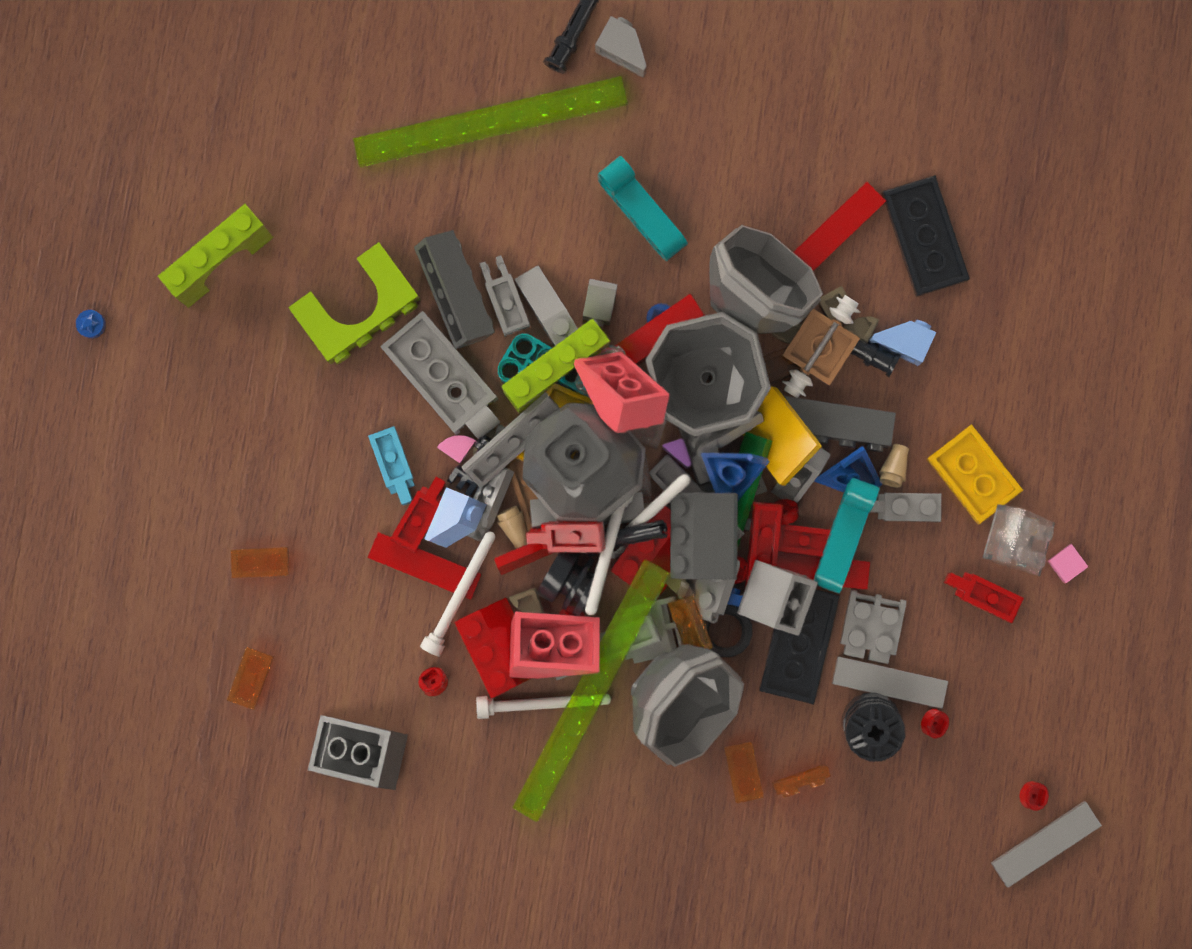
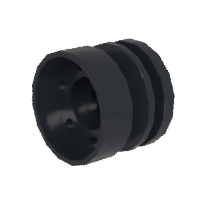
M559 552L536 594L551 603L560 594L565 595L562 609L566 611L573 600L578 604L572 615L579 616L585 610L595 575L589 569L595 559L590 558L582 567L578 565L581 552Z
M863 693L854 697L846 705L842 715V728L850 749L859 758L870 762L884 761L893 757L901 749L905 740V725L895 703L887 696L879 693ZM874 725H877L878 734L872 735L871 732Z

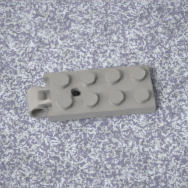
M423 311L380 346L456 436L460 433V429L466 425L477 439H482L484 435L488 434L500 423L499 419L487 407L490 403H495L499 400L497 396ZM455 387L460 388L462 391L461 396L458 398H454L451 395V390Z

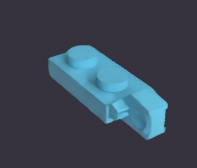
M393 426L369 435L368 437L386 488L389 489L391 495L398 493L403 506L410 504L413 498L409 488L415 486L414 477L396 427Z

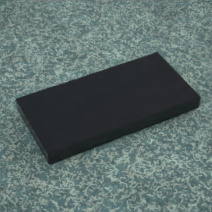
M936 175L883 191L882 196L886 200L885 205L915 296H922L969 281L970 278Z
M815 589L799 636L773 629L759 687L760 692L814 705L840 595Z

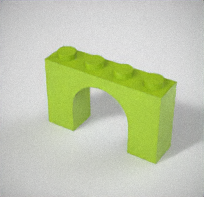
M244 204L159 274L158 278L176 299L189 308L210 291L204 283L207 277L222 262L241 250H248L253 255L274 237L249 207Z
M379 242L356 258L375 284L378 293L376 308L365 321L354 325L338 323L328 315L311 291L288 307L330 364L334 362L336 364L342 363L350 356L349 351L356 346L359 348L364 347L372 341L373 337L371 335L380 329L382 332L386 331L395 324L394 319L402 313L407 315L418 307L419 296Z
M592 318L503 384L501 387L504 395L520 415L552 385L575 369V359L602 355L609 350L610 340Z

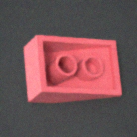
M615 352L575 359L574 366L600 418L616 433L663 424L670 394L625 354Z
M515 612L511 622L510 677L540 679L599 673L600 617Z

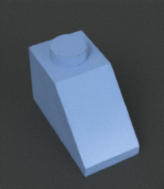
M916 320L915 322L908 321L873 334L868 343L871 345L872 343H877L879 348L893 355L899 354L901 355L900 358L919 366L923 363L936 332L930 330L931 325L921 320Z
M446 487L425 540L447 548L477 529L487 504Z

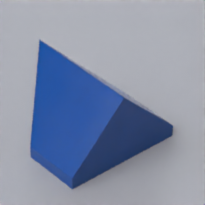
M863 446L814 480L816 483L841 492L845 491L851 478L877 487L883 485Z
M701 453L715 493H738L737 502L770 462L766 457L753 454Z

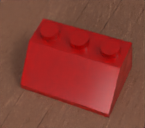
M666 506L647 523L664 520L668 532L662 533H667V537L629 544L610 569L612 573L653 601H657L668 586L666 581L670 575L671 510Z
M507 598L501 599L454 622L491 699L532 679L510 677L511 622L514 612Z

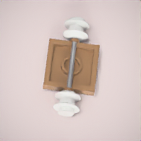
M846 295L842 299L836 297L839 302L837 308H829L832 316L835 317L832 320L813 309L782 355L801 367L800 370L802 372L789 370L792 376L790 381H782L786 384L784 390L796 398H799L800 394L806 397L803 391L806 386H813L811 378L808 377L810 374L830 386L860 340L858 336L842 327L841 322L853 324L852 314L854 312L860 313L856 309L859 303Z

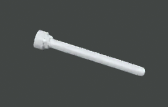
M681 475L625 528L646 524L690 483L689 476ZM626 545L620 546L617 551L613 552L611 558L619 557L626 549Z
M634 495L611 514L605 535L606 549L600 553L585 608L588 615H594L597 611L625 507H628L629 503L633 501Z
M493 532L485 533L433 633L430 632L429 636L424 637L420 647L425 651L440 657L445 648L443 645L445 639L443 637L495 540Z
M609 694L493 701V698L488 699V696L476 697L477 719H488L490 715H494V712L608 705L611 702Z

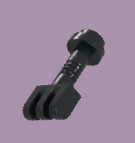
M484 435L482 439H478L475 443V446L478 448L476 453L489 443L492 438ZM457 465L447 479V482L450 484L454 483L458 476L461 480L456 488L461 491L465 484L468 483L470 486L467 488L465 495L470 497L478 485L464 472L460 465Z

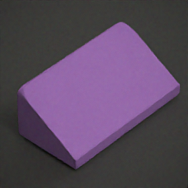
M681 438L662 445V449L685 468L691 466L692 462L684 439L682 440Z

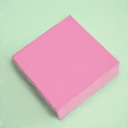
M1072 544L1048 560V563L1063 583L1069 582L1088 568V565Z

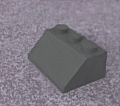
M678 493L671 500L670 578L737 579L738 493Z

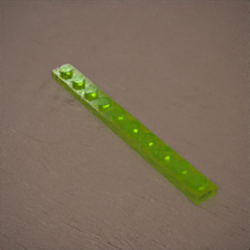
M619 76L353 138L359 166L364 167L625 106L628 102L622 77Z
M646 559L643 561L599 644V673L584 674L580 679L513 805V809L535 822L540 820L669 578L670 572Z

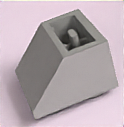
M755 560L737 613L772 628L799 636L818 582L805 575Z

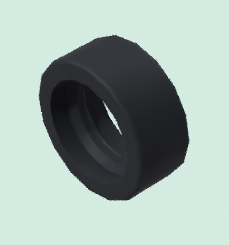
M727 605L724 614L734 616L742 626V635L736 645L727 648L717 646L709 636L711 622L701 619L699 625V638L705 649L713 651L722 658L734 657L742 653L750 644L753 635L750 619L738 614V607Z

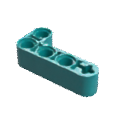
M622 156L617 157L598 173V181L602 188L663 260L667 262L688 245L683 234L635 179L634 170Z
M529 334L517 335L498 365L497 370L500 380L505 384L511 379L503 375V369L506 366H516L519 373L552 349V347ZM522 341L530 342L532 350L528 354H520L517 351L518 344ZM565 377L557 381L560 385L590 398L585 386L584 390L580 389L583 385L581 378L572 383L568 382Z
M851 478L848 482L813 579L818 582L817 586L840 594L865 522L874 506L880 487L855 478Z

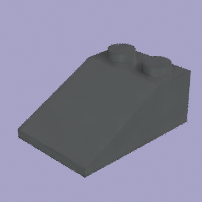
M321 715L308 771L377 788L395 790L408 734Z

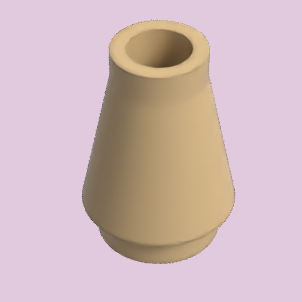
M893 444L892 450L879 472L881 483L899 488L902 482L906 481L909 448L900 444Z
M513 506L497 514L499 520L497 524L513 543L515 549L526 545L527 529L523 512L519 511L517 506Z

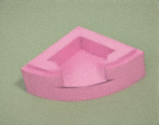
M452 436L442 441L437 448L461 464L476 440L467 436Z

